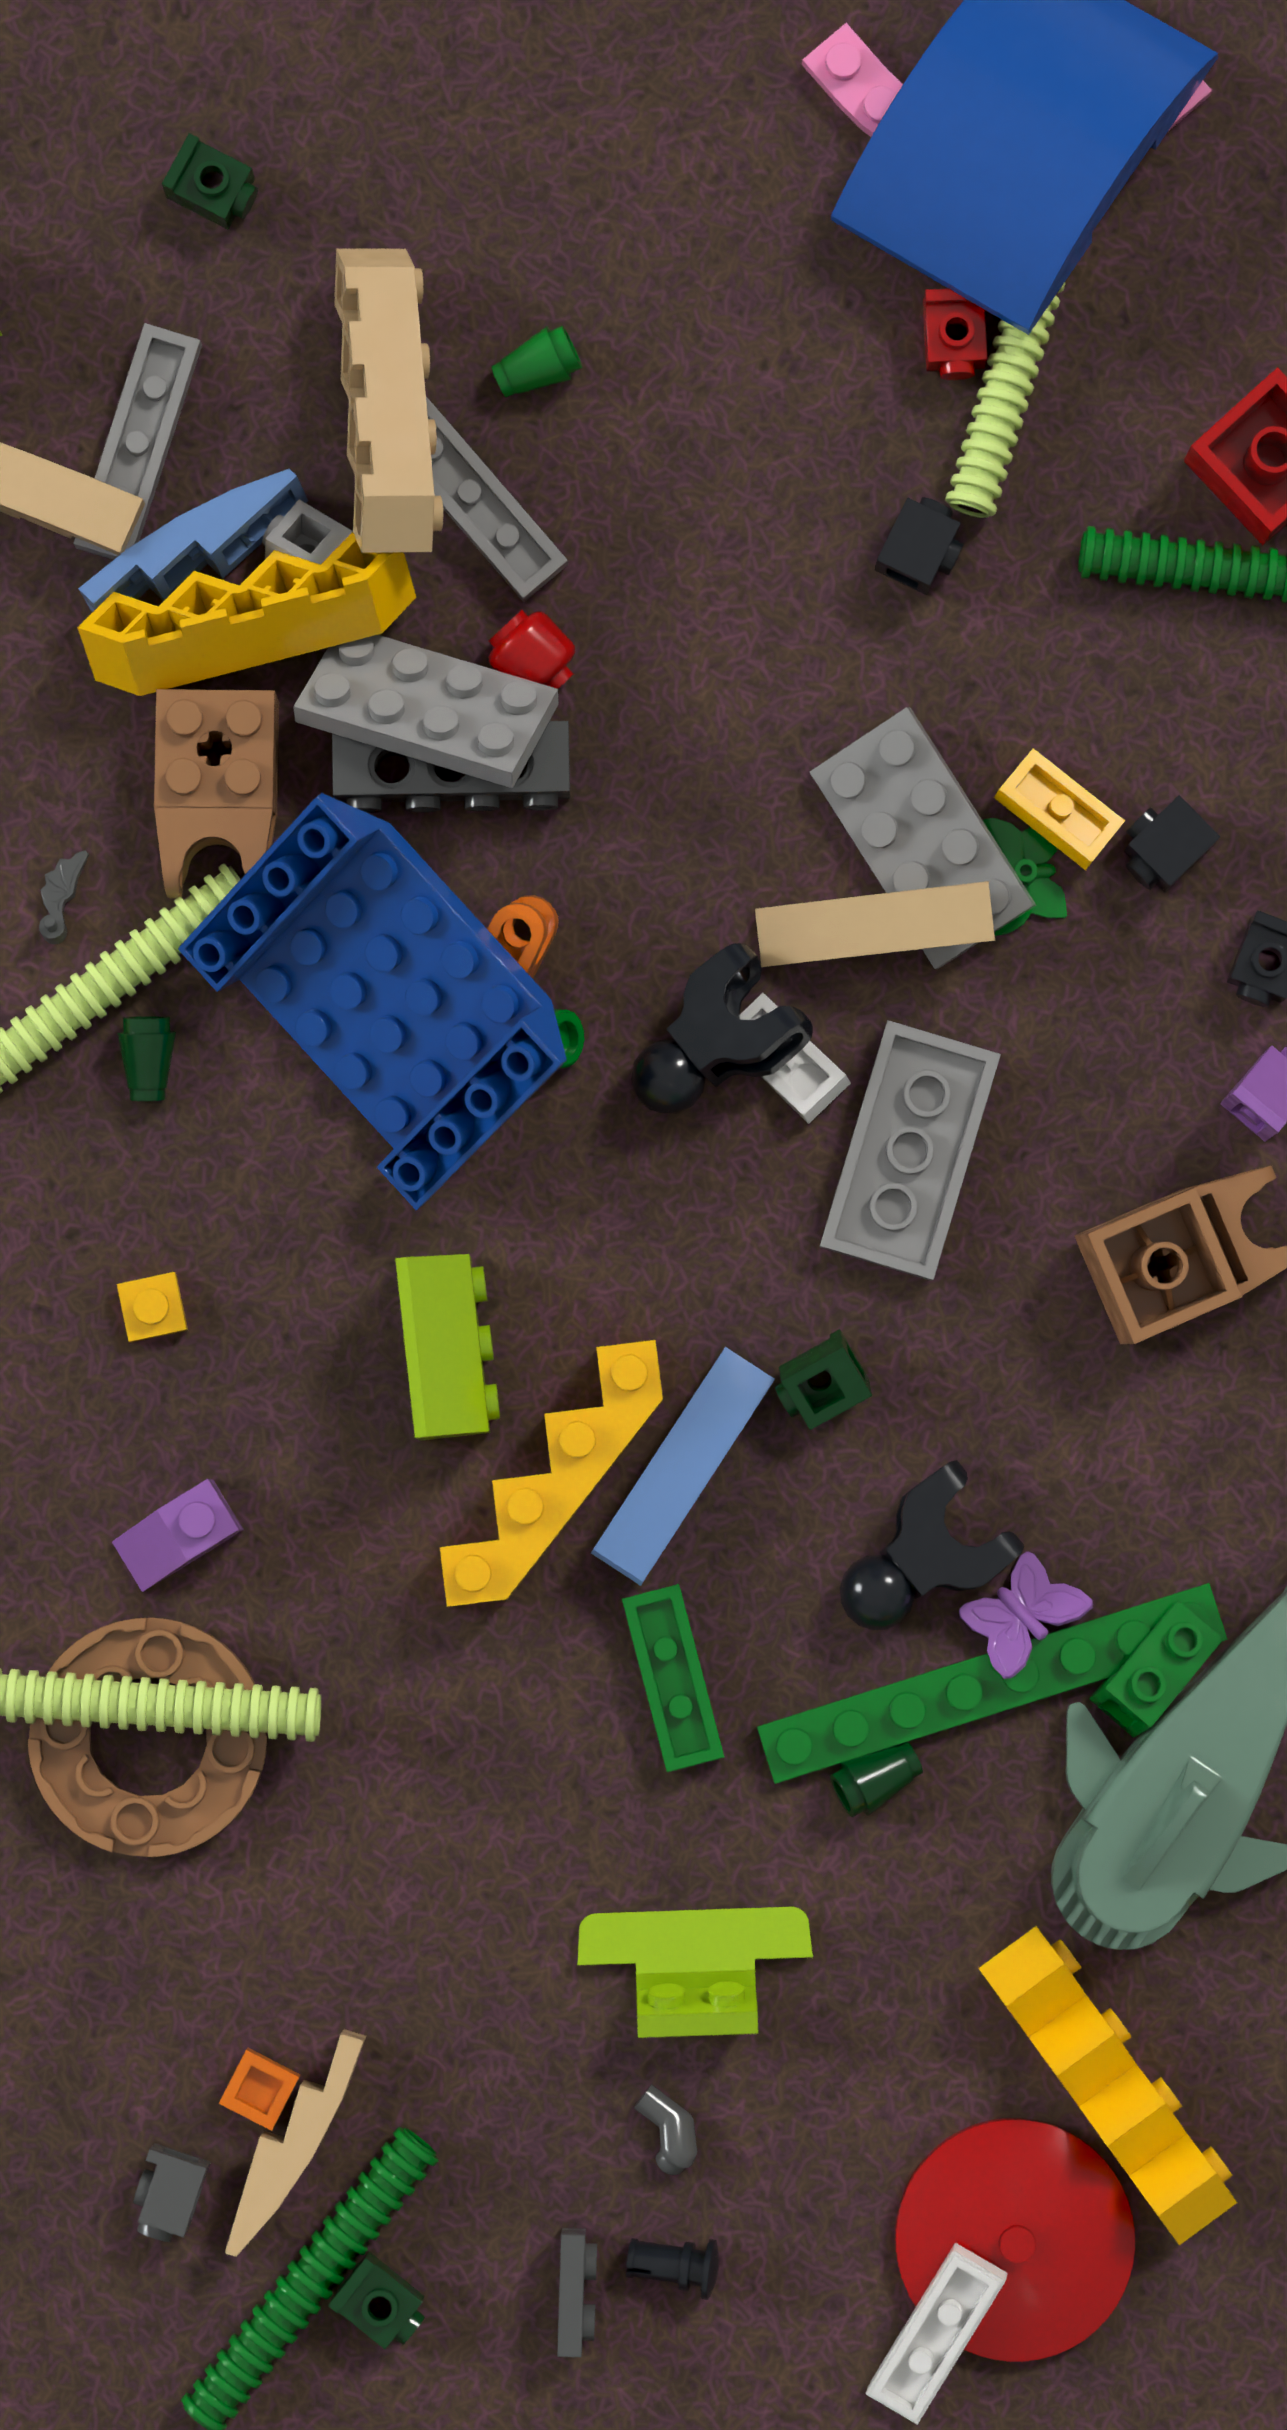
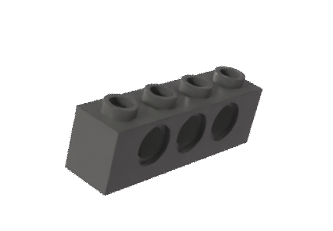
M549 721L527 761L528 767L525 774L516 781L513 788L467 774L459 781L446 782L436 775L437 765L332 733L334 799L347 803L366 813L381 812L382 802H405L406 811L436 812L441 810V801H464V809L468 811H494L500 809L499 800H523V808L527 810H552L558 808V799H570L568 721ZM389 756L404 758L410 764L407 776L397 783L382 781L377 776V769L382 760Z

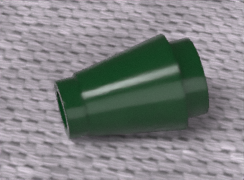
M124 1017L123 1032H117L128 1089H130V1100H165V1088H167L176 1036L175 1031H170V1017Z
M905 1742L899 1746H893L841 1762V1770L831 1774L830 1779L837 1797L851 1817L862 1812L869 1816L912 1782L915 1777L923 1774V1768L911 1745Z

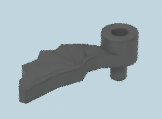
M86 850L76 853L71 859L60 858L55 870L45 874L46 885L40 891L49 915H46L40 921L39 931L44 940L50 944H59L67 936V927L63 913L65 904L75 897L78 879L89 857Z

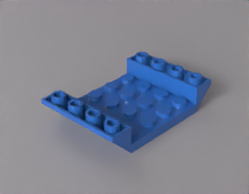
M323 793L316 796L178 948L217 992L240 980L392 1146L393 1150L377 1168L416 1211L567 1061L552 1000L389 822Z

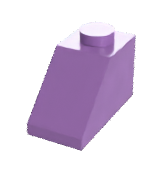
M1272 1045L1265 1050L1220 1103L1264 1142L1277 1134L1287 1123V1047H1284L1281 1052Z
M206 1479L154 1511L113 1540L112 1543L139 1588L144 1592L244 1531L214 1480Z

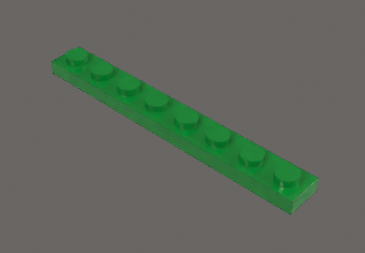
M1210 1583L1048 1633L1043 1640L1033 1638L1031 1639L1033 1648L1026 1666L1013 1678L1004 1679L993 1668L988 1653L756 1726L774 1783L786 1781L1109 1678L1119 1671L1171 1606L1177 1602L1183 1603L1219 1634L1221 1642L1228 1640Z

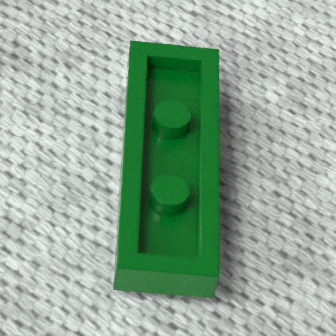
M676 1584L623 1598L622 1602L666 1771L671 1772L724 1758L680 1585Z

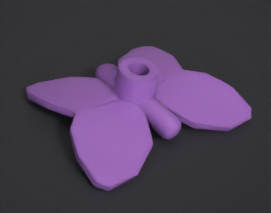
M1025 1552L1019 1556L1010 1574L1011 1590L1001 1587L997 1591L999 1599L981 1598L964 1603L959 1609L960 1618L972 1631L989 1638L987 1653L993 1668L1004 1679L1013 1678L1026 1666L1033 1648L1028 1630L1038 1640H1043L1048 1635V1629L1040 1622L1060 1626L1080 1620L1093 1608V1600L1082 1590L1064 1583L1050 1584L1044 1566L1035 1554Z

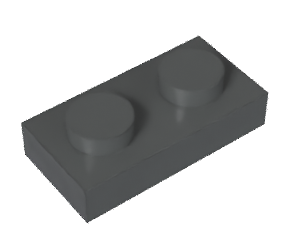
M562 2228L557 2357H582V2341H594L595 2304H584V2280H596L597 2244L585 2243L586 2228Z

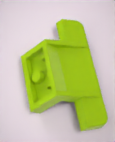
M797 1907L594 1913L586 1916L579 1927L577 1965L636 1963L638 2038L758 2034L755 1959L813 1957L809 1920L805 1912Z

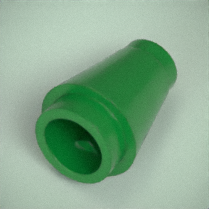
M563 325L551 331L546 326L502 358L500 362L491 366L495 379L506 398L515 393L520 394L572 380L571 373L583 368L573 342Z

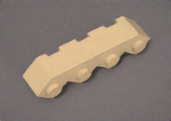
M336 249L334 305L343 324L341 382L349 399L347 457L355 474L353 533L361 553L432 552L433 531H442L443 502L441 496L434 495L431 455H435L436 423L434 419H428L424 380L429 377L430 352L428 344L421 343L418 304H421L423 300V274L421 268H415L406 249Z

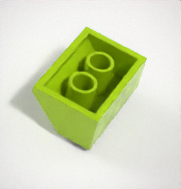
M470 1254L395 1258L415 1438L423 1441L491 1433L489 1420L500 1419L497 1384L485 1385L483 1361L494 1360L490 1325L479 1326L476 1306L477 1302L487 1301L484 1267H472Z

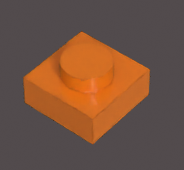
M247 2048L219 2104L272 2131L301 2075Z

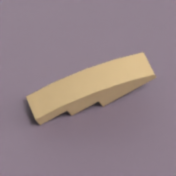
M0 443V512L17 519L21 517L70 539L74 536L118 556L125 551L145 506L143 498L49 460Z
M989 881L755 909L761 967L995 941Z
M344 2029L340 2034L325 2086L303 2080L285 2137L263 2131L260 2135L225 2254L237 2257L278 2210L313 2158L346 2094L366 2039L365 2035Z

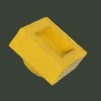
M176 1272L117 1284L126 1332L130 1343L188 1330Z

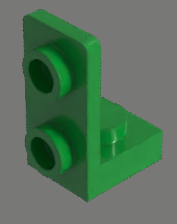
M1177 1602L1171 1606L1119 1671L1104 1680L1089 1700L1134 1738L1154 1725L1221 1643V1637L1183 1603Z

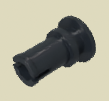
M632 2238L627 2256L626 2277L678 2283L679 2290L688 2291L690 2285L701 2287V2298L708 2300L718 2277L719 2250L717 2240L710 2239L707 2249L699 2250L695 2249L694 2242L686 2241L684 2247L639 2241Z

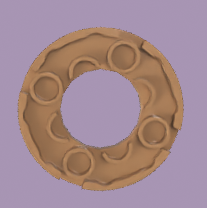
M136 1618L103 1626L76 1641L56 1660L49 1670L57 1672L58 1678H65L67 1673H76L77 1679H84L85 1674H94L95 1680H103L104 1675H113L114 1681L121 1682L123 1676H131L132 1680L141 1679L142 1677L169 1679V1682L175 1685L178 1684L179 1680H187L188 1686H196L198 1681H206L207 1687L215 1688L216 1682H224L225 1687L228 1689H233L235 1683L244 1684V1690H252L253 1685H255L245 1665L224 1643L195 1626L163 1618ZM36 1718L35 1723L30 1724L28 1752L33 1775L43 1798L54 1814L72 1832L85 1841L110 1852L130 1856L160 1857L191 1849L209 1840L237 1817L250 1800L261 1777L267 1754L268 1733L260 1732L258 1738H251L248 1731H241L239 1737H233L230 1730H223L222 1734L217 1736L212 1734V1729H206L207 1746L199 1768L184 1785L162 1795L140 1796L120 1789L101 1772L92 1753L91 1727H82L81 1721L74 1720L72 1726H63L62 1720L55 1719L53 1725H45L43 1718Z

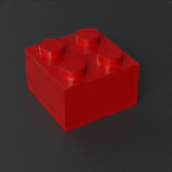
M1278 367L1190 446L1184 462L1262 546L1287 525V377Z

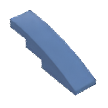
M290 469L234 488L174 518L126 549L78 589L91 612H93L113 592L138 599L150 588L164 601L193 571L199 572L207 564L224 578L262 543L268 525L277 515L285 516L299 499L305 503L308 499L297 475Z
M725 1347L591 1554L641 1586L775 1379Z

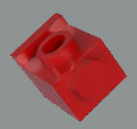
M951 289L925 290L923 315L926 371H940V378L945 380H962L974 377L975 369L985 368L987 361L985 310ZM949 324H962L967 330V336L961 340H953L948 337L945 329Z

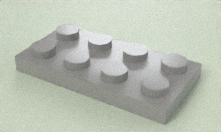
M375 635L328 647L294 705L295 722L513 788L559 705L558 689Z
M906 707L810 771V774L886 893L989 881L994 933L1036 906V903L911 708ZM978 943L922 950L934 969H939Z
M887 1020L821 1239L820 1248L926 1280H934L1001 1054Z

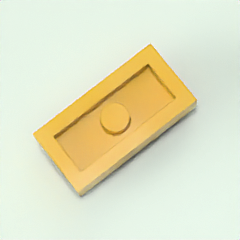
M1034 748L994 796V799L1084 870H1087L1125 822L1124 819Z

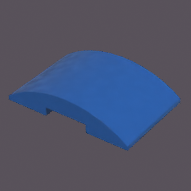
M963 0L926 49L884 114L831 214V221L1029 335L1091 245L1093 230L1150 147L1156 150L1218 59V53L1125 0Z

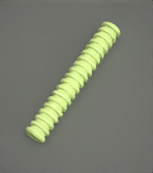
M1064 282V284L1062 285V287L1060 288V290L1058 291V293H1060V292H1062V291L1064 290L1065 282ZM1057 296L1051 301L1029 335L1002 319L999 321L998 329L1002 334L996 336L993 340L992 345L996 349V353H991L987 360L991 370H986L983 373L982 380L986 386L980 388L977 393V398L981 403L980 405H975L972 409L971 414L976 419L975 422H970L966 429L970 439H965L962 442L961 449L965 452V455L959 457L956 462V467L960 472L952 476L950 483L955 488L954 491H949L945 498L950 507L956 511L980 518H987L996 514L997 507L993 500L999 499L1002 494V489L998 484L1007 478L1008 473L1004 469V465L1010 464L1013 458L1009 448L1015 447L1018 442V437L1014 434V431L1020 430L1023 425V420L1019 415L1020 413H1025L1028 409L1029 404L1024 398L1031 395L1034 389L1030 379L1038 376L1039 368L1035 365V362L1043 359L1044 351L1040 346L1041 344H1046L1049 340L1050 335L1045 329L1046 327H1051L1054 323L1055 317L1051 310H1056L1059 307L1060 300ZM957 505L969 506L982 511V513L968 511Z
M223 863L218 867L221 873L213 878L208 874L203 878L206 884L198 889L193 885L189 888L191 895L183 900L180 896L174 899L176 904L174 908L169 911L166 907L159 910L161 915L159 919L153 921L149 918L144 921L146 928L141 932H138L136 929L132 930L129 933L131 939L125 944L122 940L117 941L114 944L117 949L110 955L107 951L100 954L102 960L96 965L92 962L85 965L87 971L81 976L76 972L70 976L72 982L66 987L61 983L55 987L57 993L51 998L46 994L40 998L42 1005L36 1009L32 1005L25 1009L27 1016L21 1020L17 1016L12 1018L10 1022L13 1026L6 1031L0 1027V1093L3 1092L1 1085L8 1081L10 1084H14L18 1081L16 1074L23 1070L25 1073L32 1071V1062L37 1059L40 1062H44L48 1059L46 1052L51 1048L56 1052L62 1048L60 1042L66 1037L71 1041L77 1037L75 1031L81 1026L86 1030L92 1026L90 1020L96 1015L100 1019L104 1018L107 1015L105 1009L111 1004L115 1008L119 1007L122 1004L119 998L126 993L130 997L134 996L137 993L134 987L141 982L145 986L150 984L152 981L149 976L156 971L159 975L165 973L166 968L164 965L172 961L174 964L180 962L179 954L181 952L178 950L180 945L241 880L234 869Z
M0 1668V1716H6L7 1722L14 1723L18 1717H24L26 1723L33 1724L36 1718H43L45 1725H53L55 1719H60L63 1726H72L75 1720L81 1721L82 1727H91L92 1722H99L100 1728H109L111 1723H118L119 1729L123 1730L128 1729L129 1724H137L139 1731H146L148 1725H154L157 1732H165L166 1727L170 1726L174 1727L175 1733H184L185 1728H193L194 1734H203L204 1729H212V1734L220 1736L223 1730H230L233 1737H239L241 1731H248L251 1738H258L260 1732L268 1733L269 1739H277L280 1733L287 1734V1740H296L297 1735H305L306 1741L312 1742L319 1735L321 1694H319L318 1688H310L308 1694L300 1693L299 1687H291L290 1692H281V1686H272L271 1691H263L262 1685L255 1684L252 1690H244V1684L235 1683L233 1689H228L225 1687L224 1682H216L215 1688L207 1687L206 1681H198L196 1686H188L187 1680H179L177 1685H170L169 1679L164 1678L159 1680V1684H151V1679L148 1677H142L140 1683H133L131 1676H123L121 1682L114 1681L113 1675H104L103 1680H95L94 1674H85L84 1679H77L76 1673H67L65 1678H58L57 1672L49 1671L46 1677H40L38 1670H30L28 1676H23L19 1669H11L9 1675L2 1674Z

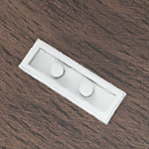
M955 2242L866 2390V2395L918 2425L1004 2285L1008 2273Z

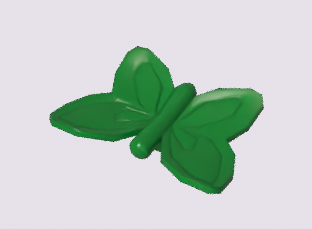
M995 818L982 819L1036 903L1035 907L994 933L995 936L1009 934L1023 926L1031 913L1047 919L1066 918L1065 893L1058 884L1049 879V877L1056 873V868L1052 864L1047 863L1057 852L1058 848L1031 827L1021 832L1010 822Z

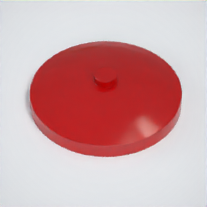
M1001 2118L974 2124L958 2131L945 2139L924 2158L909 2180L900 2201L895 2227V2250L903 2283L915 2307L955 2242L1007 2272L1004 2285L964 2350L993 2360L1025 2362L1044 2359L1071 2349L1087 2339L1108 2319L1124 2294L1131 2275L1135 2253V2228L1129 2201L1121 2183L1106 2161L1089 2144L1071 2132L1047 2122L1026 2118Z

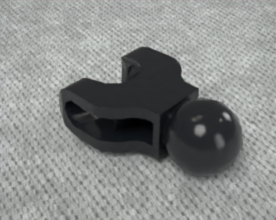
M740 943L731 944L698 967L690 975L683 994L684 1007L680 1017L667 1028V1031L675 1040H659L645 1047L634 1061L631 1077L633 1089L639 1101L649 1110L659 1113L678 1114L692 1107L703 1093L706 1078L717 1087L734 1075L741 1074L750 1077L772 1075L799 1053L812 1038V1022L804 1012L790 1005L779 1006L756 1020L740 1019L741 1002L759 982L762 972L759 958L750 946Z
M958 1460L945 1464L908 1491L901 1498L897 1509L896 1533L893 1540L879 1552L880 1555L865 1556L855 1561L844 1573L840 1585L841 1604L847 1616L859 1626L870 1630L889 1629L904 1620L911 1611L914 1599L923 1596L931 1589L942 1587L952 1591L974 1590L988 1583L1022 1553L1024 1544L1015 1533L1010 1531L1002 1532L995 1539L979 1547L962 1545L950 1536L944 1522L946 1505L966 1485L968 1479L966 1470Z

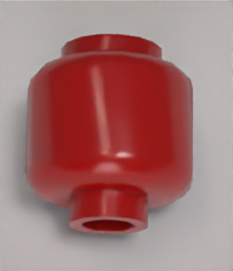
M521 610L488 641L494 647L489 655V663L497 671L557 689L574 674L566 665L574 657L575 646L544 612L537 611L528 616Z

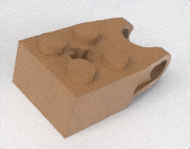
M156 689L154 810L162 875L167 898L182 897L183 884L188 875L190 862L203 848L212 845H223L235 850L241 857L242 868L246 874L273 845L278 810L279 700L275 690ZM221 741L226 749L232 748L231 754L221 756L220 765L211 766L208 757L203 756L204 751L211 749L214 742Z
M1271 1165L1178 1190L1074 1235L1120 1344H1136L1235 1301L1287 1268V1245L1278 1248H1261L1253 1244L1246 1237L1241 1225V1212L1246 1201L1252 1195L1259 1192L1266 1183L1277 1178ZM1152 1253L1154 1257L1164 1256L1167 1260L1168 1266L1160 1270L1162 1278L1160 1282H1158L1157 1276H1150L1147 1265L1151 1262L1150 1256Z

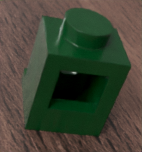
M190 133L162 182L167 199L226 229H229L235 216L244 219L248 215L258 194V187L252 185L255 181V176L251 167L206 145L198 137ZM217 172L223 176V181L216 188H207L202 184L206 174Z
M840 1329L831 1333L828 1340L779 1366L782 1383L775 1386L779 1399L792 1418L801 1414L810 1430L872 1396L869 1378ZM824 1370L830 1374L828 1382L823 1386H814L808 1381V1379Z
M368 2251L333 2295L328 2305L336 2313L339 2312L383 2349H386L393 2339L404 2345L425 2318L417 2310L425 2296L370 2251ZM375 2297H385L390 2301L392 2311L385 2317H376L369 2309V2302Z

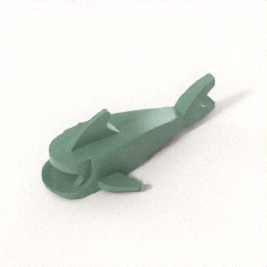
M1287 1586L1284 1592L1176 1696L1154 1725L1141 1733L1120 1758L1086 1706L1080 1702L1069 1704L1066 1714V1781L1071 1793L1083 1809L1056 1850L1051 1866V1886L1055 1902L1065 1920L1077 1933L1099 1946L1116 1950L1138 1949L1150 1945L1169 1933L1190 1905L1198 1897L1204 1899L1209 1890L1222 1893L1238 1892L1287 1870V1844L1241 1836L1261 1795L1287 1726Z

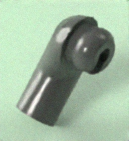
M651 2084L636 2103L634 2109L659 2127L661 2148L655 2157L658 2167L666 2174L678 2175L685 2168L693 2165L698 2152L694 2119L688 2111Z

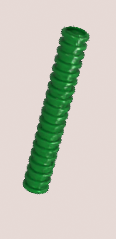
M1088 526L1086 531H1083L1078 572H1081V578L1089 579L1090 574H1099L1100 581H1107L1109 576H1116L1118 583H1125L1127 578L1135 579L1136 585L1143 586L1145 580L1153 581L1154 587L1161 588L1163 582L1171 583V587L1174 590H1180L1182 585H1189L1191 592H1198L1200 587H1207L1209 594H1216L1218 589H1224L1227 596H1235L1236 591L1244 592L1245 598L1252 599L1254 594L1257 593L1262 594L1263 600L1270 601L1274 595L1280 596L1281 602L1287 603V553L1286 555H1280L1277 548H1270L1268 553L1260 552L1259 546L1252 545L1250 550L1246 551L1242 550L1241 544L1234 543L1230 549L1224 548V544L1221 541H1215L1213 546H1205L1204 539H1197L1195 544H1188L1186 537H1179L1177 542H1171L1168 535L1163 534L1160 535L1159 540L1151 539L1150 533L1143 532L1141 538L1132 537V531L1124 530L1122 536L1114 535L1113 528H1106L1104 533H1096L1095 526Z
M396 2128L393 2132L396 2138L394 2142H385L381 2148L384 2152L382 2157L374 2156L370 2161L371 2171L369 2173L362 2171L358 2176L361 2182L357 2188L350 2186L346 2191L349 2197L347 2201L339 2200L334 2207L337 2211L334 2217L326 2216L323 2220L324 2230L322 2232L314 2231L311 2235L312 2245L302 2246L299 2250L302 2256L300 2260H291L287 2266L290 2271L287 2276L280 2274L275 2281L278 2285L275 2291L268 2289L264 2294L265 2304H256L253 2308L254 2318L252 2320L244 2319L240 2325L242 2333L240 2335L232 2334L228 2340L231 2345L228 2350L221 2348L216 2356L219 2362L216 2365L209 2363L205 2368L207 2377L205 2379L197 2378L193 2384L195 2392L193 2394L186 2393L182 2397L183 2408L201 2426L207 2430H225L227 2428L226 2418L234 2419L239 2412L237 2408L238 2403L246 2404L251 2397L248 2392L251 2387L258 2389L263 2382L260 2378L263 2372L270 2374L274 2369L272 2360L274 2358L282 2359L286 2353L284 2345L286 2343L294 2344L298 2338L295 2333L298 2328L306 2329L310 2322L307 2316L310 2313L316 2315L321 2310L319 2301L322 2298L329 2300L332 2296L331 2286L334 2283L340 2285L344 2281L345 2277L342 2272L345 2269L352 2270L357 2264L354 2257L357 2254L364 2255L368 2251V2246L365 2243L369 2239L375 2241L379 2237L380 2232L377 2228L381 2224L387 2226L391 2222L392 2218L389 2213L393 2209L399 2211L402 2208L403 2202L401 2198L404 2194L411 2196L415 2191L412 2184L416 2179L423 2181L426 2178L427 2173L424 2169L427 2165L434 2167L439 2159L436 2156L435 2150L408 2128Z

